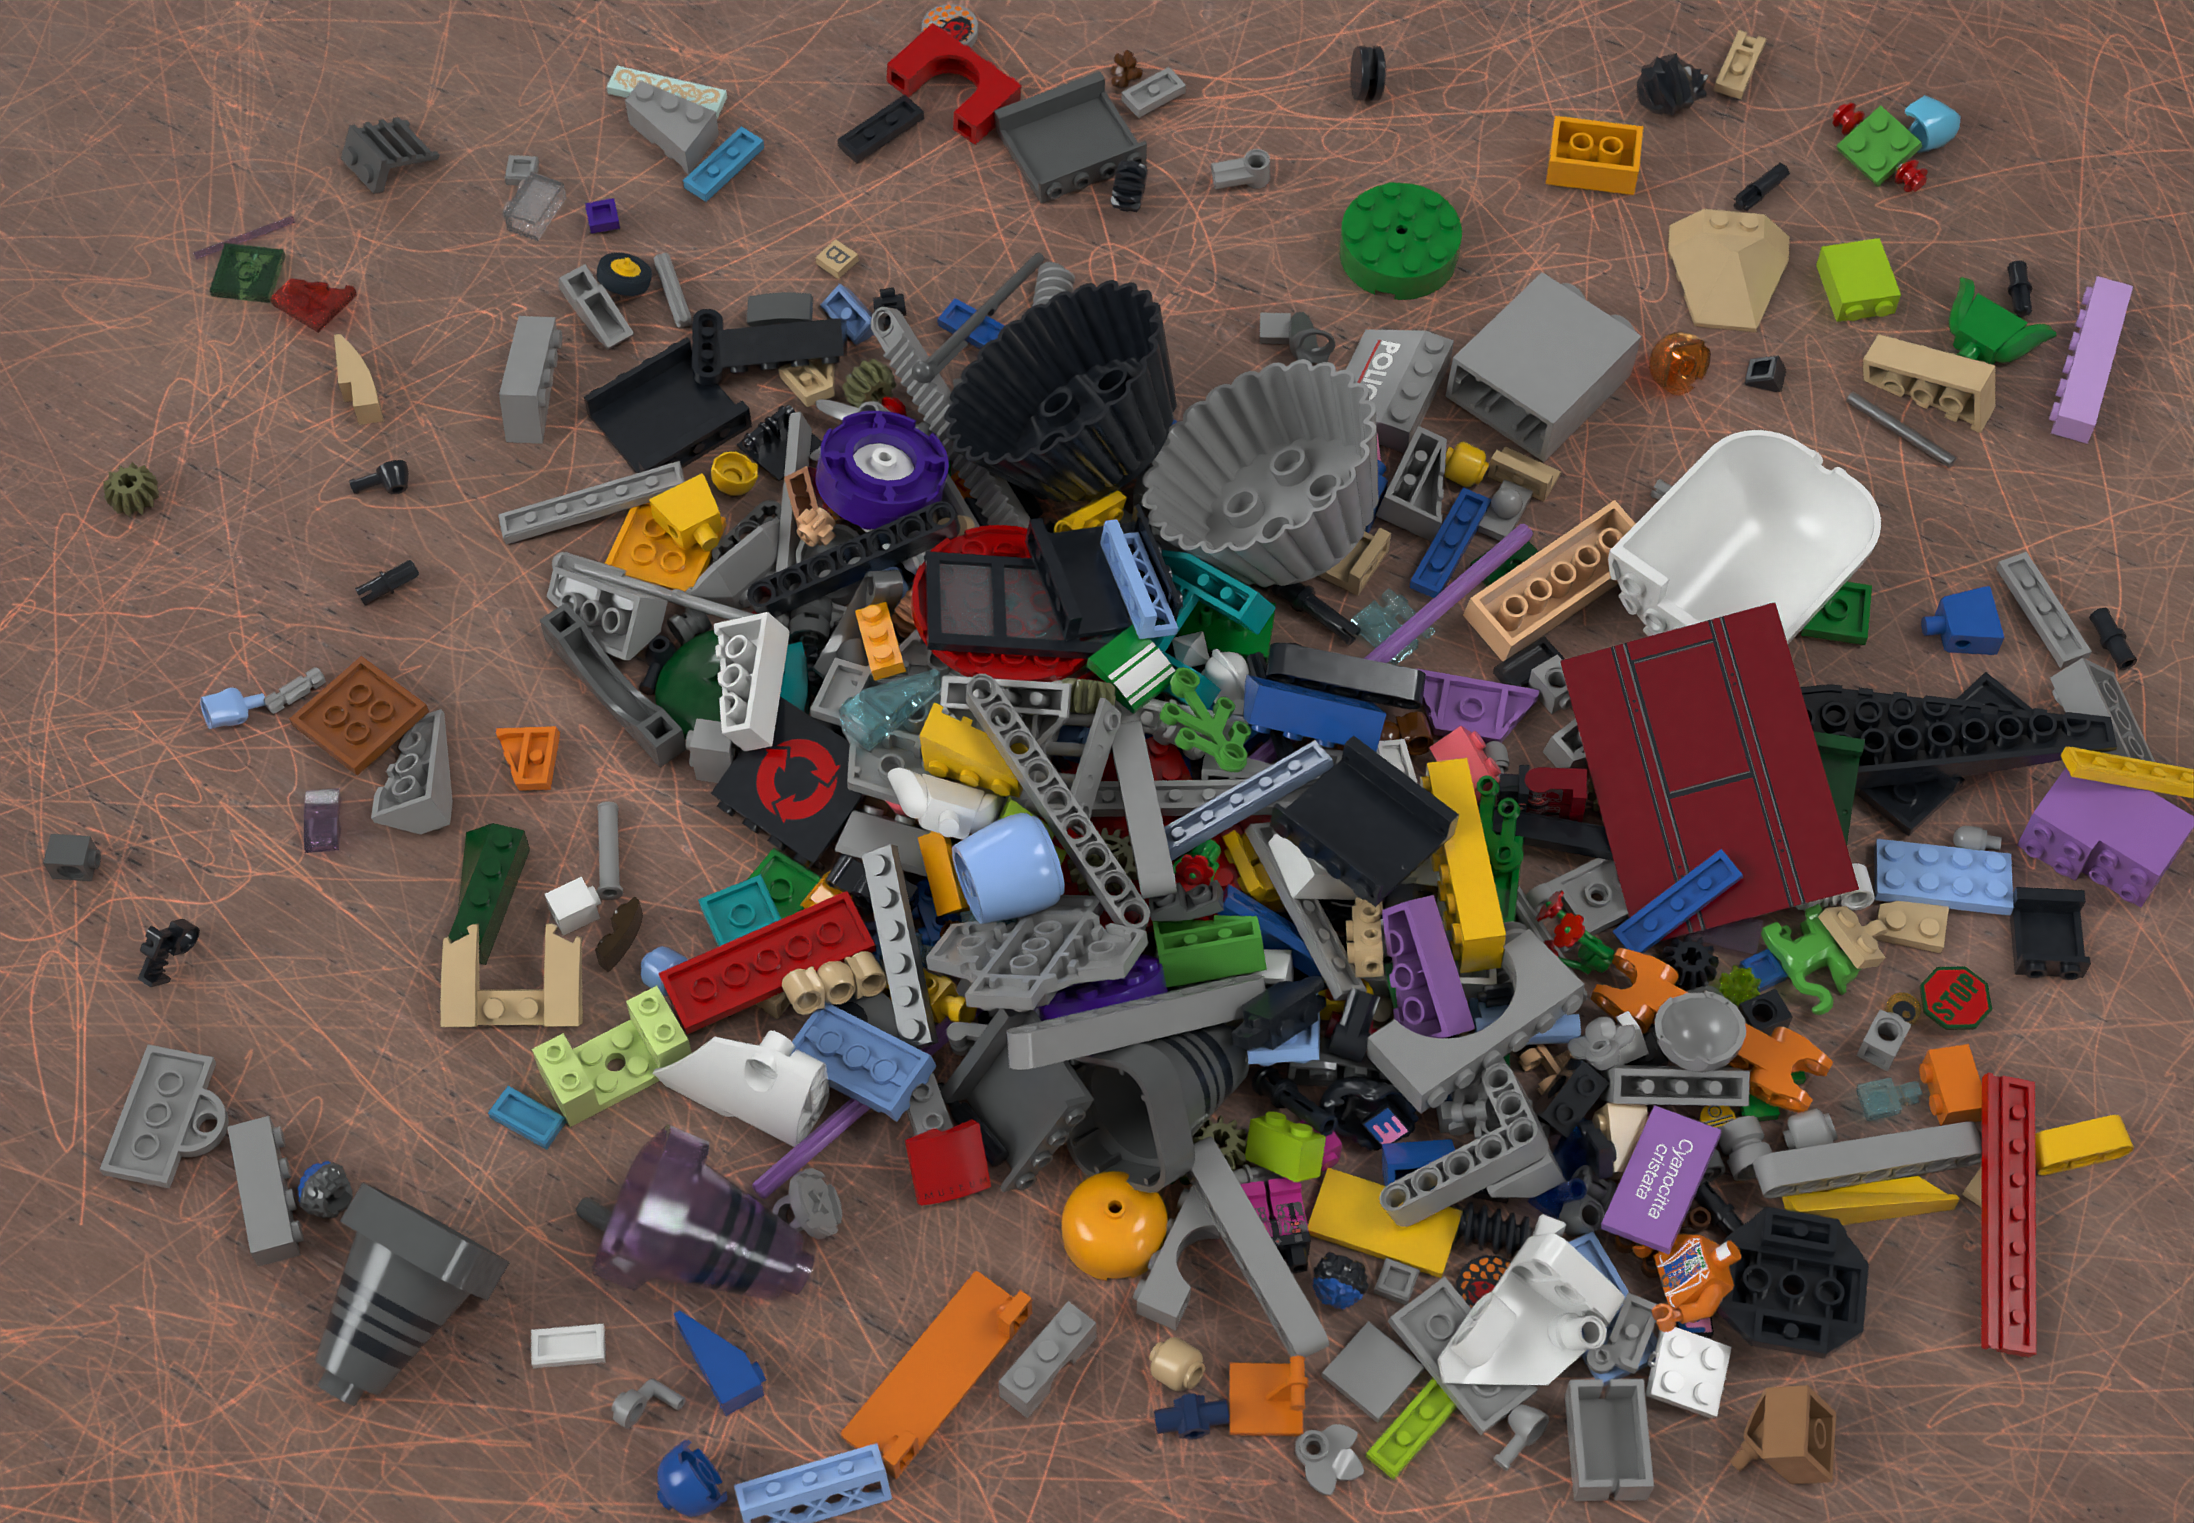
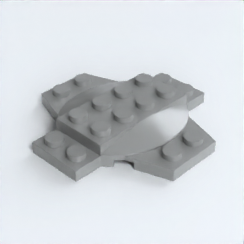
M917 629L899 646L906 672L874 681L869 665L865 667L834 658L810 709L811 717L842 726L843 734L851 745L847 779L848 789L898 805L900 803L888 779V772L891 769L904 768L921 776L922 774L933 776L924 770L919 735L933 703L935 702L940 705L943 676L966 677L944 664L931 650H927V646Z
M1060 895V900L1055 905L1041 912L1016 918V922L1008 925L1004 922L980 924L978 921L951 924L926 956L928 970L970 981L972 985L965 993L967 1007H979L983 1010H994L997 1008L1014 1009L1017 1012L1034 1010L1035 1007L1048 1005L1058 990L1075 983L1125 978L1147 946L1148 940L1144 930L1113 923L1106 925V929H1104L1100 925L1099 917L1105 909L1096 896Z

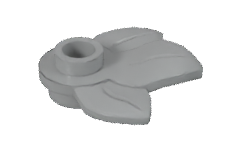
M1599 1017L1587 1025L1584 1036L1571 1039L1568 1042V1049L1574 1058L1586 1059L1595 1069L1606 1070L1618 1063L1620 1049L1631 1043L1635 1037L1634 1025H1624L1617 1028L1611 1018Z
M1334 1424L1322 1432L1308 1430L1298 1437L1295 1444L1296 1456L1305 1465L1306 1480L1317 1492L1331 1496L1335 1490L1336 1480L1351 1481L1364 1474V1468L1360 1459L1350 1449L1358 1435V1432L1345 1425ZM1309 1445H1316L1319 1447L1320 1452L1312 1455L1308 1453L1306 1448Z

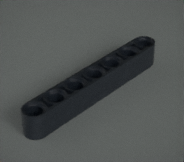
M944 501L935 502L754 582L747 592L748 601L756 614L769 612L774 618L864 579L869 571L885 570L934 548L946 538L951 540L957 537L961 529L960 521L951 504ZM943 518H950L946 524H937ZM913 531H920L916 537L908 538V535ZM884 544H891L888 549L884 551H878L880 546ZM861 557L855 564H848L852 558ZM831 570L827 576L818 577L821 572ZM801 583L796 590H789L793 584ZM771 596L766 603H759L762 598Z

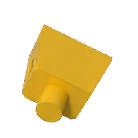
M703 473L649 499L654 520L682 548H688L699 543L704 551H710L719 544L716 533L722 530L721 516Z

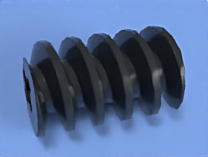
M1469 1201L1462 1211L1455 1244L1461 1235L1464 1236L1465 1247L1468 1248L1475 1239L1478 1240L1480 1251H1484L1487 1245L1492 1243L1494 1255H1498L1504 1246L1506 1247L1507 1258L1511 1259L1515 1252L1521 1249L1527 1238L1531 1236L1532 1228H1530L1529 1217L1524 1216L1519 1225L1516 1224L1515 1213L1512 1212L1503 1221L1501 1209H1496L1493 1215L1488 1217L1486 1205H1483L1476 1214L1474 1213L1473 1202Z

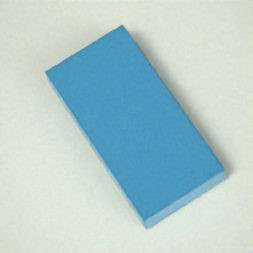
M510 1086L506 1087L488 1112L489 1117L546 1150L567 1123L564 1116Z

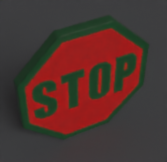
M1966 966L1936 967L1919 987L1924 1014L1945 1030H1975L1992 1011L1988 983Z

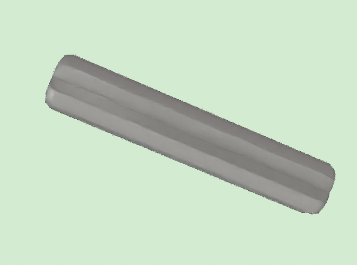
M665 252L661 255L657 254L654 257L655 266L676 326L681 329L689 327L692 324L691 315L670 255Z

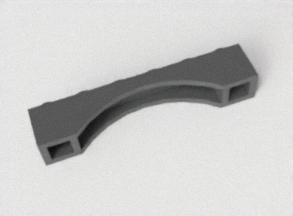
M566 602L540 619L545 641L660 768L686 750L683 730L662 707L647 699L626 679L604 652L585 622Z

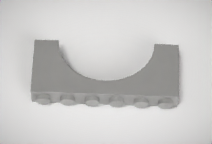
M1530 929L1504 945L1501 966L1510 977L1514 989V997L1506 1011L1494 1023L1468 1036L1439 1039L1414 1033L1394 1019L1368 1037L1367 1057L1420 1114L1430 1107L1436 1108L1441 1105L1454 1090L1467 1087L1476 1075L1489 1066L1500 1063L1502 1058L1511 1051L1517 1052L1521 1050L1530 1038L1539 1032L1541 1034L1547 1032L1553 1027L1556 1020L1565 1014L1571 1015L1575 1013L1582 1005L1585 984Z

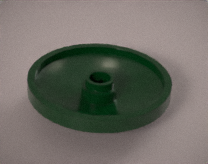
M714 630L700 634L682 645L666 662L657 681L655 691L656 705L662 707L683 730L684 739H687L689 730L694 731L696 719L721 722L719 698L723 694L722 686L718 684L717 674L721 672L720 660L716 657L715 646L719 645V641Z

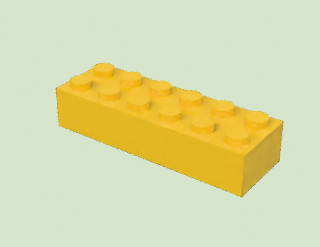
M1467 758L1429 762L1426 766V775L1420 777L1421 786L1459 814L1454 835L1431 856L1433 872L1439 871L1440 881H1437L1439 901H1445L1446 910L1443 911V922L1445 930L1452 933L1453 940L1449 941V946L1453 959L1458 962L1460 973L1501 968L1506 932Z

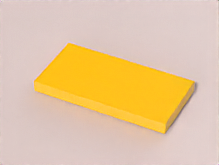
M1327 1168L1308 1223L1310 1236L1383 1260L1389 1258L1419 1269L1420 1272L1442 1279L1461 1220V1210L1447 1207L1413 1225L1402 1227L1395 1224L1380 1204V1194L1386 1186Z

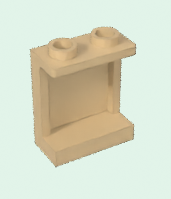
M1379 528L1375 536L1364 531L1363 537L1353 550L1337 565L1319 575V577L1358 596L1388 553L1391 533L1382 528Z

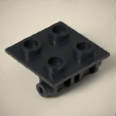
M789 404L780 406L774 415L766 417L764 423L760 422L758 428L751 433L745 434L744 439L737 444L739 449L779 482L784 478L789 416L790 413H795V410ZM813 433L811 435L810 454L818 449L822 443Z

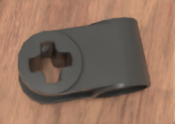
M1583 1165L1576 1170L1570 1180L1569 1191L1559 1217V1221L1566 1223L1564 1232L1568 1236L1578 1237L1601 1229V1223L1617 1189L1616 1183L1610 1179H1599L1593 1173L1592 1168L1587 1165Z

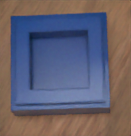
M1769 948L1742 960L1739 964V968L1757 994L1785 981L1788 976Z

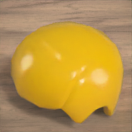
M724 452L714 458L711 467L712 482L719 491L728 495H743L754 487L758 479L757 463H752L747 456L739 452Z

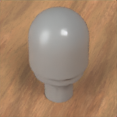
M1498 741L1488 742L1483 749L1487 758L1491 757L1496 762L1501 773L1507 772L1509 769V758L1506 747Z
M1966 825L1959 827L1955 831L1953 842L1956 848L1985 851V848L2000 850L2002 837L1987 835V830L1981 827Z

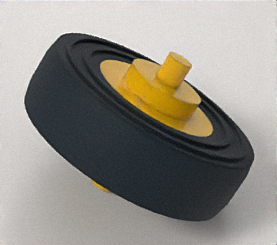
M609 253L604 255L598 263L597 280L604 288L613 293L624 296H637L645 293L650 286L652 278L650 266L634 255Z

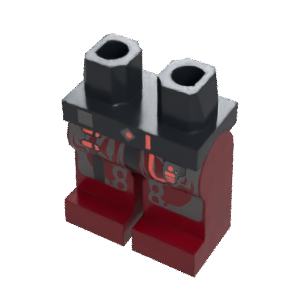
M1519 765L1518 774L1500 773L1497 807L1501 800L1512 798L1518 803L1522 812L1582 822L1587 799V769L1538 767L1529 770V765ZM1508 805L1506 809L1514 810V805Z

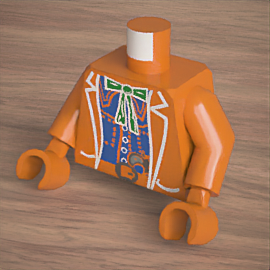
M1678 1234L1669 1255L1660 1251L1654 1255L1668 1305L1661 1303L1652 1308V1315L1657 1320L1659 1330L1665 1333L1670 1332L1675 1328L1677 1321H1680L1681 1324L1695 1323L1698 1320L1714 1315L1722 1299L1734 1287L1729 1266L1741 1259V1253L1732 1241H1727L1720 1246L1699 1234ZM1645 1245L1632 1247L1634 1254L1640 1258L1648 1257L1655 1250Z

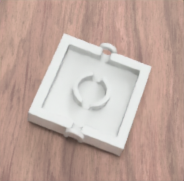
M1677 1327L1666 1333L1659 1330L1655 1352H1652L1648 1358V1366H1651L1645 1396L1708 1418L1717 1417L1732 1347Z

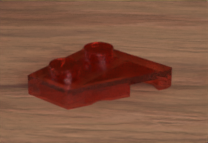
M290 278L270 299L274 307L319 333L357 296L355 287L351 285H346L345 289L329 288L326 282H307L301 279Z

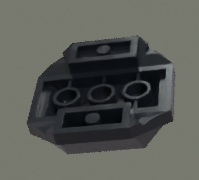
M1765 1207L1754 1218L1726 1237L1723 1242L1724 1244L1727 1241H1732L1738 1247L1741 1259L1729 1266L1734 1287L1722 1299L1716 1312L1750 1346L1825 1359L1861 1337L1864 1331L1869 1263L1848 1237L1847 1231L1839 1219ZM1791 1285L1798 1290L1799 1294H1789L1783 1286Z

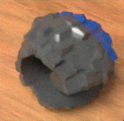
M325 1161L322 1164L316 1163L304 1172L298 1185L299 1203L302 1209L310 1215L331 1219L337 1217L340 1212L348 1208L353 1199V1189L350 1186L343 1166Z

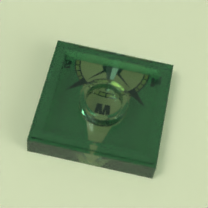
M225 243L209 289L211 297L271 303L285 259L284 250Z

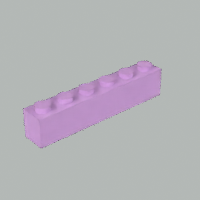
M2097 276L2093 287H2086L2081 304L2086 305V309H2080L2075 323V327L2080 328L2079 333H2073L2068 350L2074 352L2072 356L2067 355L2062 373L2067 374L2066 379L2061 378L2055 395L2061 397L2060 402H2054L2049 416V420L2054 421L2051 430L2052 434L2088 443L2096 425L2133 286Z

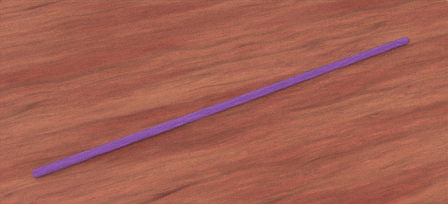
M1526 524L1517 526L1364 659L1388 663L1525 545L1533 536L1532 530ZM1270 738L1248 758L1271 764L1277 758L1272 739ZM1290 739L1292 745L1297 741V740ZM977 1007L975 1018L984 1010ZM948 1016L945 1017L940 1024L935 1026L939 1043L919 1050L932 1056L949 1041L947 1028L954 1022L950 1021ZM851 1098L754 1181V1191L762 1199L767 1198L865 1114L870 1107Z

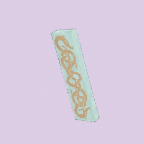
M616 66L607 85L608 94L627 98L641 80L715 111L717 119L727 99L726 90L621 66Z

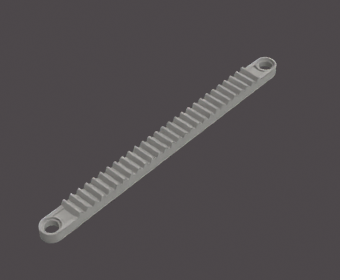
M884 306L879 307L872 315L871 329L885 351L884 357L891 361L890 367L897 370L895 375L902 379L900 383L908 388L906 392L914 398L912 402L919 406L918 412L925 415L923 420L931 425L929 430L936 433L946 452H948V459L954 462L952 467L960 472L958 476L966 481L964 486L971 490L970 496L977 499L976 505L983 509L982 515L989 518L987 523L989 525H1010L1028 528L1031 519L1008 482L966 459L965 456L953 450L954 441L945 436V431L950 423L944 417L946 410L953 404L950 400L951 391L939 373L931 382L926 384L919 383L914 379L912 375L913 365L917 361L925 362L929 356L899 310ZM889 315L891 324L889 329L885 330L884 319Z

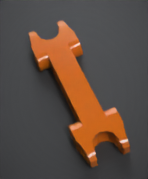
M1618 948L1612 963L1631 980L1632 986L1621 990L1605 984H1597L1590 999L1616 1022L1617 1016L1629 1011L1643 1034L1649 1030L1651 1024L1655 1025L1654 1020L1659 1007L1666 1000L1688 992L1675 986L1679 975L1670 965L1653 956ZM1745 1023L1747 1034L1737 1056L1728 1065L1750 1071L1749 1093L1769 1105L1796 1113L1807 1111L1813 1099L1793 1082L1791 1074L1797 1071H1804L1816 1076L1826 1077L1833 1061L1806 1037L1788 1028L1776 1027L1771 1036Z

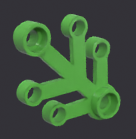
M1178 668L1170 680L1171 691L1177 697L1185 698L1195 716L1181 710L1174 703H1166L1159 714L1160 719L1167 725L1173 726L1180 722L1187 726L1181 728L1175 737V743L1181 749L1191 750L1193 747H1196L1213 756L1219 767L1227 772L1242 771L1247 764V751L1243 747V743L1247 741L1251 734L1250 727L1241 721L1234 722L1228 732L1231 740L1227 741L1222 732L1227 719L1231 717L1236 708L1234 702L1226 697L1218 698L1213 706L1215 715L1212 718L1195 691L1200 683L1199 676L1191 669ZM1195 731L1209 737L1211 741L1198 736Z

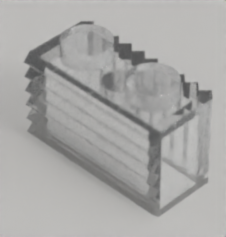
M531 171L527 179H523L519 183L513 200L508 201L504 206L503 217L505 218L507 230L509 232L513 231L515 234L518 233L520 236L523 235L526 238L529 237L531 240L534 239L536 242L539 241L567 198L564 182Z

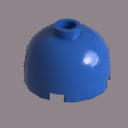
M683 1440L663 1457L658 1467L657 1482L660 1490L657 1491V1496L667 1510L674 1508L678 1513L688 1517L705 1515L725 1503L728 1495L726 1491L720 1495L716 1484H721L723 1481L707 1456L699 1448L692 1452L687 1448L692 1442Z

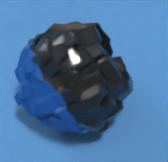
M1328 1252L1321 1258L1317 1266L1313 1268L1314 1278L1312 1286L1316 1297L1323 1304H1330L1336 1309L1344 1310L1346 1307L1349 1308L1354 1303H1357V1301L1362 1300L1369 1287L1364 1264L1357 1260L1353 1262L1352 1259L1346 1256Z

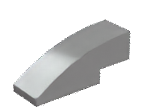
M586 264L559 278V289L580 319L607 350L634 336V332L602 284L599 285Z

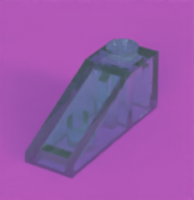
M933 669L863 689L855 697L848 698L839 709L841 728L868 751L872 750L941 692L940 672Z

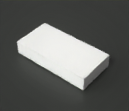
M604 1324L531 1330V1365L533 1369L606 1362Z

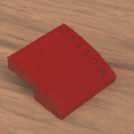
M973 1119L945 1131L933 1128L905 1140L918 1205L941 1203L991 1187L980 1125Z

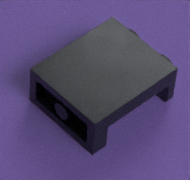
M2015 888L2013 892L2014 908L2010 916L2015 975H2026L2029 978L2054 976L2061 977L2064 980H2075L2085 976L2091 965V959L2085 956L2080 911L2086 902L2084 890Z

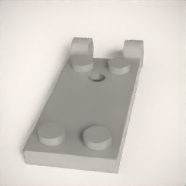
M1601 858L1592 860L1547 883L1534 887L1525 896L1536 913H1539L1541 907L1552 894L1562 890L1564 892L1561 898L1563 906L1568 913H1573L1575 916L1578 914L1583 916L1584 921L1582 925L1592 936L1629 918L1615 863L1611 860ZM1599 893L1602 895L1603 900L1595 901L1591 898V895ZM1577 941L1570 948L1564 946L1559 949L1562 953H1566L1575 949L1581 943Z

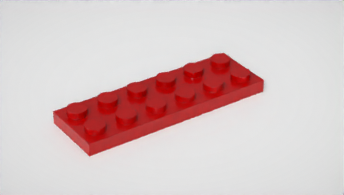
M845 891L658 974L686 1034H690L784 992L782 980L793 970H807L813 966L817 972L820 966L829 961H840L845 964V957H852L863 951L873 953L876 951V946L848 891Z

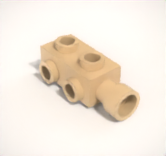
M1358 896L1355 899V906H1352L1353 920H1346L1347 941H1354L1347 943L1348 964L1355 963L1356 977L1384 976L1380 918L1383 904L1380 902L1374 907L1367 900L1361 899Z

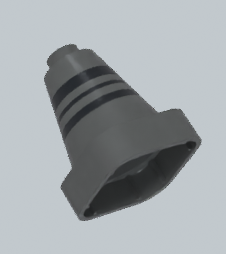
M1220 1023L1068 1060L1094 1099L1085 1112L1086 1117L1073 1127L1069 1133V1139L1066 1141L1069 1153L1076 1165L1089 1177L1107 1171L1126 1172L1129 1174V1178L1126 1180L1128 1184L1135 1190L1148 1193L1158 1192L1188 1173L1195 1163V1148L1192 1137L1248 1075L1247 1050L1241 1046L1233 1045L1232 1032L1237 1027Z
M364 1182L340 1220L343 1224L355 1230L356 1234L315 1357V1362L326 1369L317 1386L352 1406L357 1405L364 1391L380 1395L471 1294L488 1301L510 1264L508 1260L428 1214Z

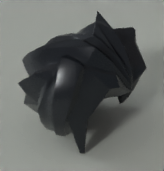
M1677 53L1661 58L1657 56L1651 64L1644 65L1641 69L1642 74L1637 81L1638 101L1652 113L1673 116L1677 110L1688 109L1694 101L1707 96L1704 88L1708 75L1700 74L1701 69H1694L1692 64H1686L1678 57Z

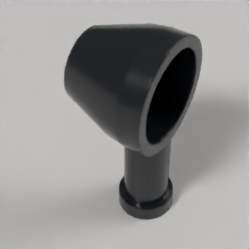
M392 460L378 466L375 473L358 479H350L349 482L354 494L382 484L389 494H400L408 488L409 470L405 461Z
M655 636L646 648L645 658L649 668L643 682L639 686V690L644 694H654L656 690L655 685L664 665L677 651L675 645L665 636Z

